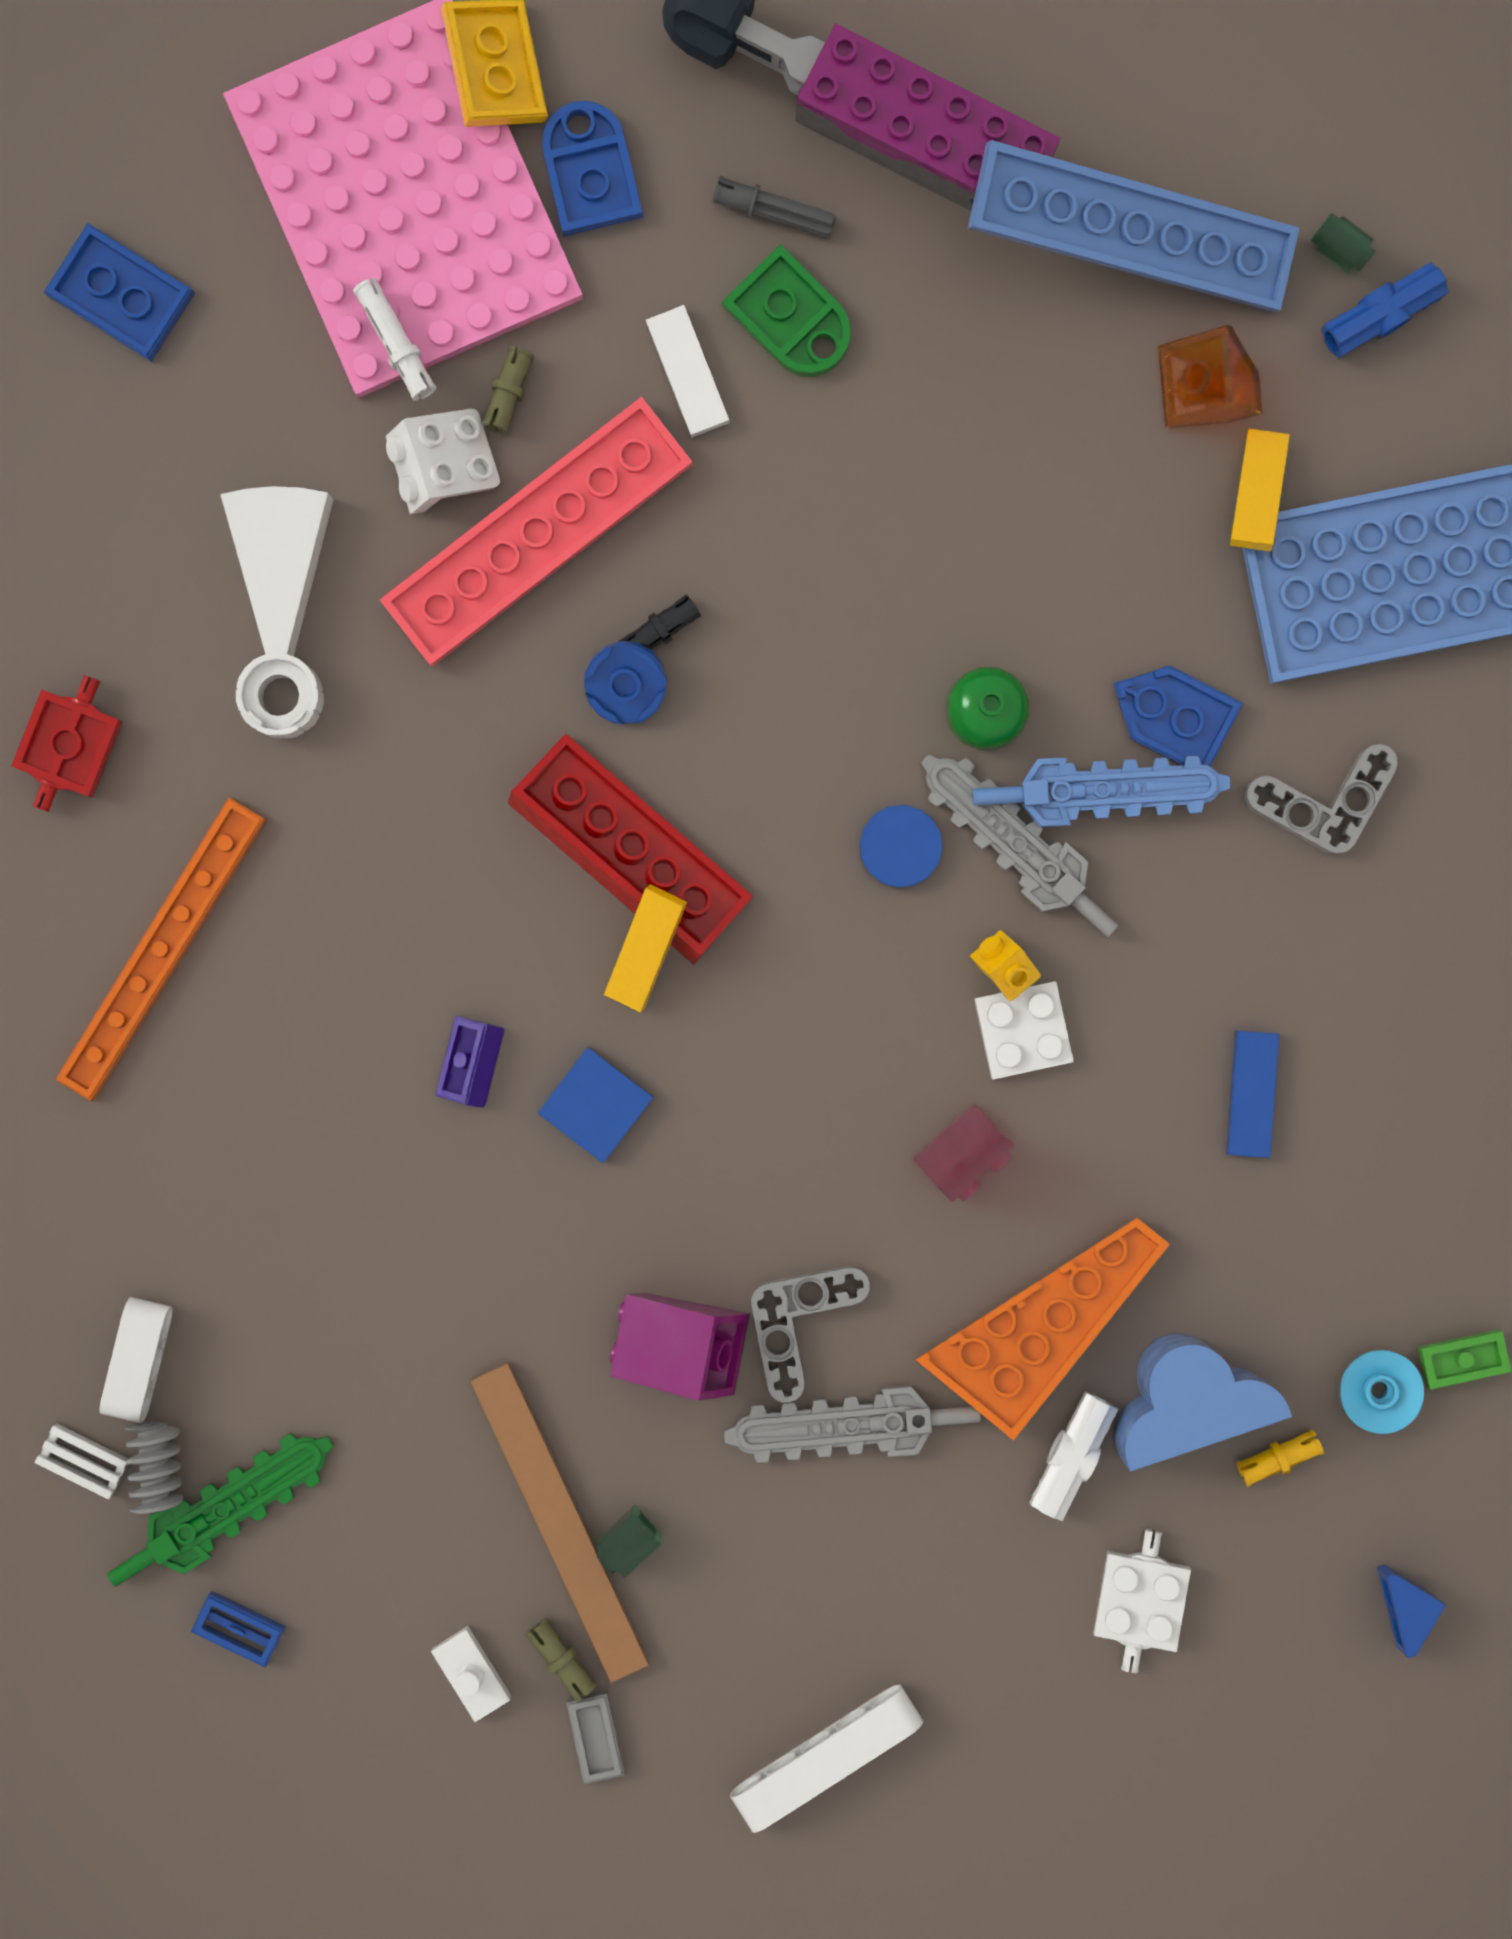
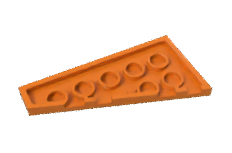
M1136 1218L923 1354L916 1361L1014 1441L1170 1244Z

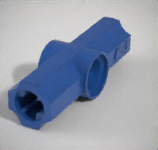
M1430 262L1393 285L1391 282H1388L1361 299L1356 307L1342 313L1332 321L1330 320L1321 328L1324 342L1329 351L1340 359L1375 337L1381 339L1412 319L1411 316L1438 302L1449 293L1444 274L1440 268H1437Z

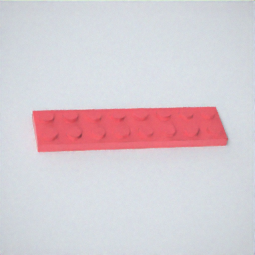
M641 396L383 596L380 602L429 665L434 667L692 467L693 462Z

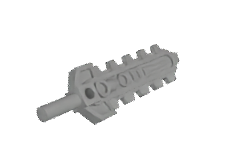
M930 754L925 757L921 765L927 773L926 782L931 790L927 800L935 807L943 803L954 812L950 821L956 827L961 828L967 824L977 834L973 842L980 849L990 845L998 852L999 856L996 864L1003 870L1013 866L1022 875L1018 884L1024 889L1020 893L1040 912L1072 905L1107 938L1115 931L1119 925L1083 893V890L1086 888L1089 862L1067 842L1062 846L1057 841L1049 846L1039 837L1043 828H1039L1035 821L1026 825L1016 816L1020 809L1016 803L973 805L972 789L994 788L997 786L990 779L980 783L971 774L974 765L967 758L957 762L949 758L938 759Z
M912 1385L881 1388L883 1393L875 1394L874 1403L859 1404L857 1396L844 1397L843 1406L829 1407L825 1398L813 1400L812 1409L802 1410L797 1409L794 1401L782 1403L780 1412L767 1413L764 1404L752 1405L750 1415L743 1416L737 1421L735 1426L724 1430L725 1444L737 1446L741 1451L753 1454L757 1463L769 1462L770 1453L785 1452L787 1460H799L801 1450L816 1449L818 1457H831L833 1447L843 1446L847 1447L850 1455L862 1454L863 1445L876 1443L881 1452L888 1451L887 1457L919 1454L929 1434L932 1433L931 1427L981 1422L980 1413L972 1406L930 1410L929 1405Z

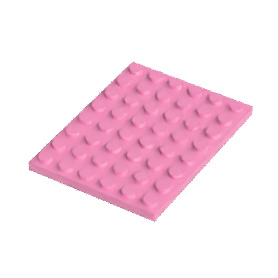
M433 0L223 93L358 398L402 379L398 371L393 370L388 362L390 356L371 324L363 306L353 292L356 285L366 279L370 282L371 278H376L379 282L382 292L390 303L412 345H417L421 352L419 358L425 369L584 299L508 125L465 127L441 12L443 3L452 2L453 0Z

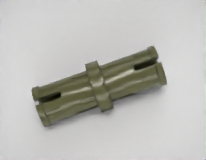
M516 346L508 348V354L500 377L493 381L491 389L494 394L485 419L482 422L485 428L493 432H497V428H499L500 434L508 433V427L517 401L523 400L525 391H523L522 387L530 364L534 359V355L523 348H520L519 353H517L518 348Z
M544 1618L539 1622L540 1624L537 1623L525 1636L530 1639L548 1663L546 1669L549 1673L555 1672L574 1697L575 1702H578L583 1698L582 1695L587 1696L597 1686V1683L592 1680L576 1659V1650L572 1646L567 1647L550 1625L549 1620Z

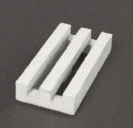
M58 1423L54 1424L49 1432L48 1439L45 1440L42 1446L41 1454L37 1456L34 1463L108 1500L113 1497L128 1466V1458ZM60 1438L117 1466L115 1472L57 1444L58 1439ZM51 1453L110 1481L109 1484L51 1457Z

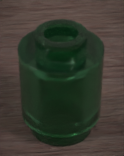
M1333 213L1329 215L1311 239V242L1318 246L1316 251L1346 274L1353 268L1360 272L1376 252L1370 247L1374 238L1346 217L1338 218Z

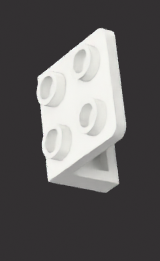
M475 409L405 418L385 436L387 440V455L394 462L399 478V493L401 498L407 503L410 515L426 512L442 498L493 490L500 483L480 415Z

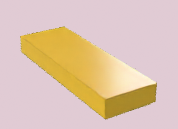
M1248 428L1229 546L1272 551L1290 434Z
M651 884L645 888L605 990V996L640 1013L645 1009L687 905L686 901Z

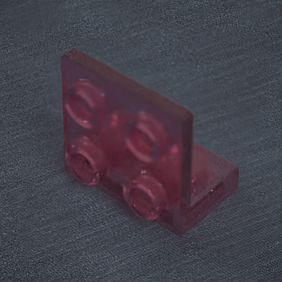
M972 1104L919 1152L913 1160L951 1202L957 1197L964 1201L981 1186L977 1180L988 1169L995 1173L1012 1158L1008 1151L1014 1144L1009 1138L1001 1134L975 1104Z

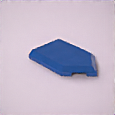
M1170 665L1113 683L1131 740L1179 765H1184L1186 756H1198L1201 765L1211 767L1243 705L1242 702Z

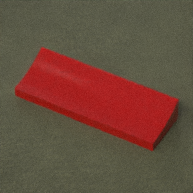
M567 734L551 748L511 791L508 804L634 914H636L645 888L650 884L686 901L687 905L671 946L693 965L696 964L753 897L752 894Z

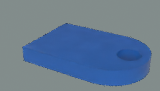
M576 101L559 108L550 117L544 128L542 148L563 236L644 218L624 132L617 117L606 107L591 101ZM575 116H585L590 120L591 125L585 133L574 134L567 128L569 121Z

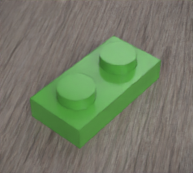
M1499 1329L1417 1346L1425 1385L1430 1390L1512 1372L1504 1334Z

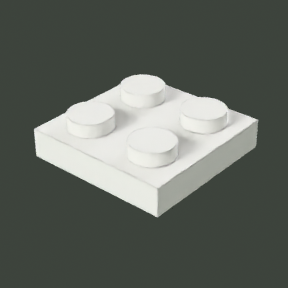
M1056 981L1030 986L1013 1001L1006 999L1002 993L974 998L992 1080L1074 1062Z

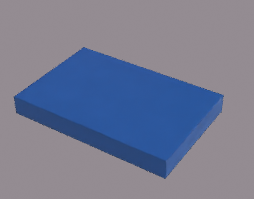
M87 223L43 292L55 302L150 362L154 359L195 294L192 288Z

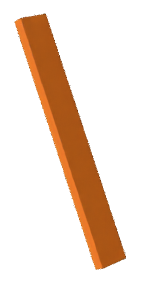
M228 798L55 1080L89 1101L96 1099L267 819L233 798Z

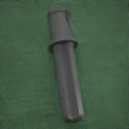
M723 176L719 177L712 200L713 203L746 212L749 218L754 214L826 238L832 234L836 221V216L833 213L760 190L761 185L758 184L754 188L726 179Z

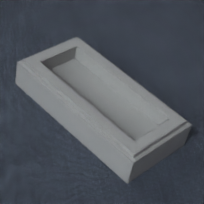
M608 1690L591 1693L587 1696L582 1695L583 1698L578 1702H575L573 1698H568L566 1705L583 1784L624 1776L625 1768Z

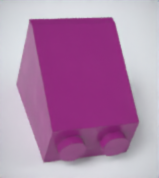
M648 1293L626 1294L625 1301L621 1304L618 1313L620 1327L617 1342L613 1345L610 1354V1362L612 1364L610 1377L698 1401L734 1395L750 1314Z

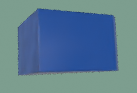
M1377 1566L1396 1646L1407 1658L1415 1657L1446 1605L1434 1594L1388 1566Z

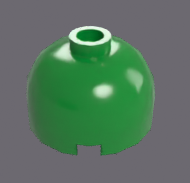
M979 667L965 673L953 685L946 701L949 726L963 744L977 750L997 749L1010 744L1023 731L1029 717V699L1023 685L1012 673L998 667Z

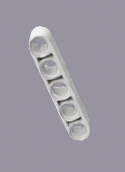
M900 1684L894 1685L741 1782L733 1789L729 1796L751 1831L757 1833L915 1733L922 1726L924 1720Z

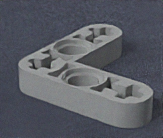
M1374 744L1363 749L1354 761L1329 808L1271 776H1261L1250 781L1244 791V802L1253 813L1321 851L1331 855L1345 853L1355 845L1396 772L1398 766L1397 756L1389 746L1383 744ZM1380 753L1383 756L1381 763L1386 766V769L1376 771L1369 782L1377 784L1375 789L1368 782L1357 780L1356 776L1357 774L1361 778L1367 776L1372 768V764L1367 761L1368 757H1374ZM1268 785L1271 787L1269 795L1278 801L1283 800L1285 794L1290 797L1282 806L1279 816L1274 814L1279 808L1278 805L1269 801L1262 805L1257 803L1259 796L1254 793L1255 788L1261 789ZM1352 788L1363 790L1367 796V804L1361 811L1351 810L1346 803L1347 792ZM1295 804H1303L1311 812L1310 822L1305 827L1295 826L1289 818L1290 809ZM1337 810L1345 817L1357 819L1356 825L1352 822H1347L1342 829L1341 835L1346 838L1345 843L1339 842L1332 846L1330 844L1332 837L1327 833L1328 828H1337L1344 818L1335 815Z
M842 1266L764 1282L754 1289L751 1296V1307L767 1387L770 1395L775 1400L782 1403L793 1402L802 1395L804 1390V1375L792 1317L851 1306L862 1302L869 1293L870 1282L866 1273L861 1268ZM853 1274L855 1280L863 1281V1286H859L856 1289L857 1295L849 1296L847 1290L834 1291L837 1300L828 1301L829 1289L824 1278L833 1277V1286L845 1283V1275ZM806 1282H815L822 1289L821 1299L813 1305L803 1303L798 1296L799 1288ZM772 1290L774 1297H781L782 1302L777 1303L775 1306L777 1319L786 1316L787 1323L774 1322L764 1328L761 1326V1320L769 1321L766 1306L758 1305V1301L764 1299V1291ZM782 1331L788 1335L790 1345L785 1352L773 1353L767 1348L766 1338L771 1332ZM794 1357V1364H786L789 1377L792 1379L797 1378L798 1383L792 1385V1392L784 1393L782 1387H775L774 1382L780 1381L779 1365L770 1368L769 1361L782 1362Z

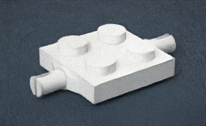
M1145 1529L1142 1553L1124 1554L1107 1550L1093 1634L1097 1637L1117 1640L1125 1645L1121 1669L1129 1672L1132 1656L1131 1673L1139 1672L1142 1649L1157 1648L1177 1652L1191 1568L1190 1566L1170 1563L1158 1556L1161 1536L1163 1532L1158 1530L1154 1531L1151 1546L1153 1531L1152 1529Z

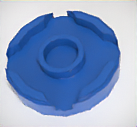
M619 641L606 645L593 656L585 671V694L590 706L602 718L615 724L639 723L647 720L659 709L666 695L667 676L663 663L652 650L636 642Z
M907 805L889 806L874 814L864 827L859 843L861 860L868 872L881 884L895 888L914 886L927 879L938 866L942 853L941 833L934 820L921 809Z

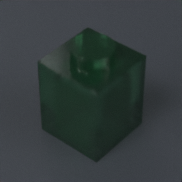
M634 1505L598 1539L596 1548L599 1553L597 1558L609 1572L614 1574L618 1571L625 1578L661 1545L663 1534Z

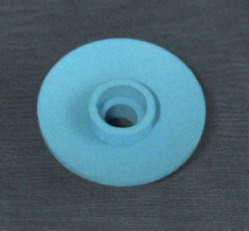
M1373 1350L1358 1356L1346 1368L1340 1383V1400L1345 1413L1357 1426L1368 1432L1389 1434L1407 1427L1417 1417L1424 1401V1384L1418 1369L1406 1357L1389 1350ZM1382 1382L1385 1387L1383 1394L1377 1397L1373 1396V1385Z

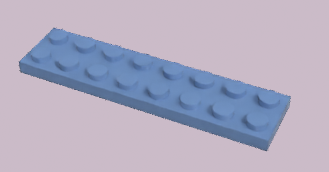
M993 140L987 142L985 146L968 229L1270 312L1281 311L1300 229L1296 226Z

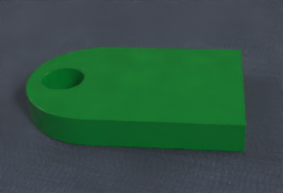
M781 244L722 301V307L784 369L793 374L805 377L825 374L842 361L848 350L851 329L844 308ZM820 338H827L834 343L836 350L828 358H819L812 351L813 343Z

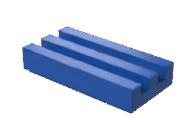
M211 1591L191 1632L266 1668L286 1626ZM212 1607H215L246 1623H249L271 1634L272 1636L269 1637L267 1635H264L240 1622H237L215 1610H212ZM206 1619L266 1647L264 1652L205 1625Z

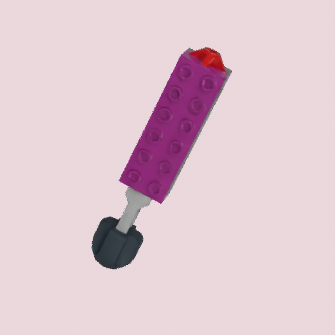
M665 0L662 9L664 28L672 42L687 55L715 69L724 67L729 59H732L735 51H738L781 73L789 91L798 96L796 122L970 211L973 206L987 142L993 140L1054 158L1061 139L1060 137L837 23L834 24L826 42L812 35L791 39L751 18L755 0Z

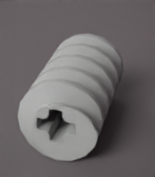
M144 1422L142 1424L136 1423L125 1426L126 1431L134 1432L138 1435L137 1438L126 1442V1447L138 1450V1455L128 1458L127 1464L139 1466V1471L127 1476L128 1481L140 1483V1488L129 1492L128 1496L129 1498L141 1500V1505L131 1508L129 1511L136 1514L156 1513L181 1504L183 1495L172 1491L182 1485L181 1477L172 1474L181 1468V1462L175 1458H170L178 1454L181 1449L178 1443L169 1441L180 1434L179 1428L165 1422Z

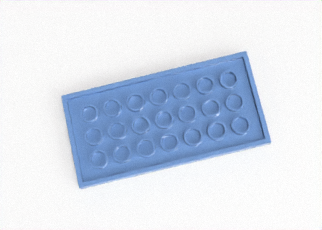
M1512 464L1278 512L1272 551L1242 548L1270 684L1512 635Z

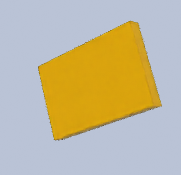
M524 0L444 2L441 12L465 127L545 123L548 113Z

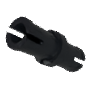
M685 594L659 614L652 613L649 615L646 623L618 641L636 642L651 650L662 642L667 644L672 641L671 636L697 618H700L701 614L693 601Z

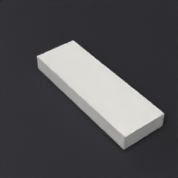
M682 305L646 319L650 335L691 438L729 424L728 415L685 306Z

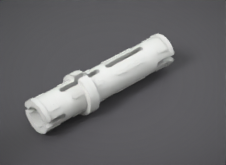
M371 278L370 282L368 279L360 282L353 289V292L390 356V359H388L390 366L393 370H397L402 377L413 401H418L420 397L421 399L428 397L437 387L419 358L421 356L417 345H412L400 321L382 292L377 279Z

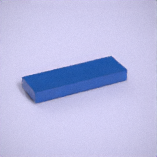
M1235 1030L1226 1154L1270 1158L1279 1034Z

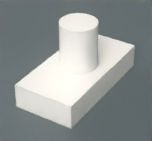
M466 1626L432 1648V1655L474 1722H477L510 1701L512 1695L469 1626Z

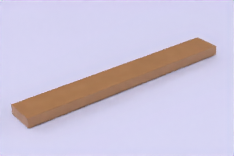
M510 1362L471 1379L470 1382L610 1682L617 1681L649 1666L646 1653Z

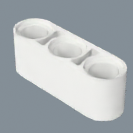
M130 1297L126 1302L101 1397L100 1414L140 1424L144 1422L151 1405L173 1313L171 1306Z

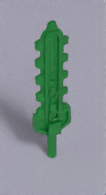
M289 1433L279 1440L282 1449L273 1455L264 1449L253 1456L254 1467L246 1472L239 1466L227 1473L228 1483L224 1486L217 1488L213 1483H210L200 1490L202 1499L194 1505L183 1500L181 1504L171 1509L151 1514L148 1517L147 1548L107 1573L108 1579L113 1586L117 1587L155 1562L158 1565L162 1564L177 1572L186 1574L212 1557L209 1552L215 1548L214 1538L222 1533H225L229 1538L241 1532L239 1522L249 1516L256 1521L268 1515L266 1505L276 1499L283 1505L294 1499L292 1489L302 1482L309 1488L319 1483L321 1480L318 1472L323 1468L326 1462V1455L334 1447V1444L328 1436L318 1439L313 1437H301L298 1439L292 1433Z

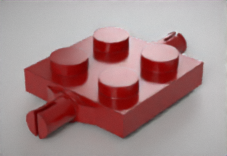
M83 675V680L75 698L60 697L41 689L11 767L31 774L38 782H41L34 804H32L33 807L50 812V807L58 789L72 790L93 798L123 722L102 713L97 707L92 705L101 681Z

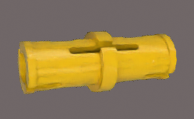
M1310 1429L1308 1432L1281 1444L1277 1441L1270 1443L1269 1449L1242 1461H1237L1236 1465L1241 1477H1244L1245 1485L1249 1487L1251 1484L1279 1472L1285 1475L1291 1472L1290 1467L1318 1455H1323L1322 1445L1319 1439H1315L1317 1435L1314 1430Z

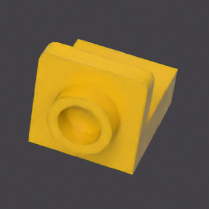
M1002 930L998 931L994 936L986 938L979 948L969 956L1009 1001H1013L1041 977L1040 972L1022 948Z

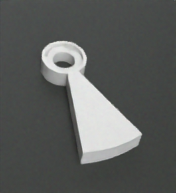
M258 487L223 493L220 495L265 651L264 655L250 662L238 678L236 686L238 710L241 711L240 714L246 723L269 737L279 739L295 738L315 725L324 705V693H322L323 688L320 679L314 670L300 659L294 657L334 499L328 492L299 487ZM275 679H292L299 692L297 705L288 714L281 716L271 715L264 707V690Z

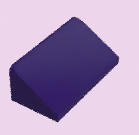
M455 1016L435 1096L468 1106L485 1107L504 1035V1028Z

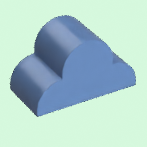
M1174 1333L1154 1340L1142 1353L1137 1366V1383L1141 1396L1130 1401L1121 1410L1114 1425L1113 1438L1119 1458L1131 1472L1291 1418L1292 1415L1284 1397L1258 1375L1247 1369L1229 1367L1227 1362L1217 1352L1200 1339L1188 1334Z

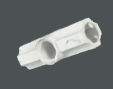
M1084 1391L1066 1430L1059 1432L1047 1456L1048 1466L1032 1494L1029 1502L1031 1506L1054 1519L1063 1521L1082 1481L1086 1482L1090 1478L1101 1454V1448L1099 1447L1118 1411L1116 1406L1094 1394Z

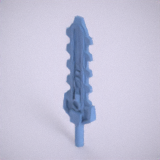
M1186 756L1184 765L1170 766L1167 758H1155L1153 767L1144 768L1138 767L1136 759L1123 760L1121 769H1107L1105 761H1093L1090 771H1076L1074 763H1066L1067 758L1037 759L1021 786L972 789L973 805L1022 803V808H1025L1039 828L1071 826L1070 820H1077L1079 811L1092 810L1095 819L1108 818L1110 809H1123L1126 817H1139L1141 808L1154 807L1157 816L1170 815L1172 807L1180 805L1186 806L1188 814L1202 813L1204 804L1215 799L1218 793L1230 789V776L1218 774L1215 769L1208 765H1201L1198 756Z

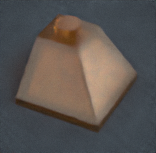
M1221 326L1158 345L1165 428L1227 424L1263 414L1259 372L1232 326Z

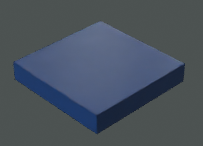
M587 1047L538 1111V1114L600 1162L604 1163L654 1096L590 1047Z

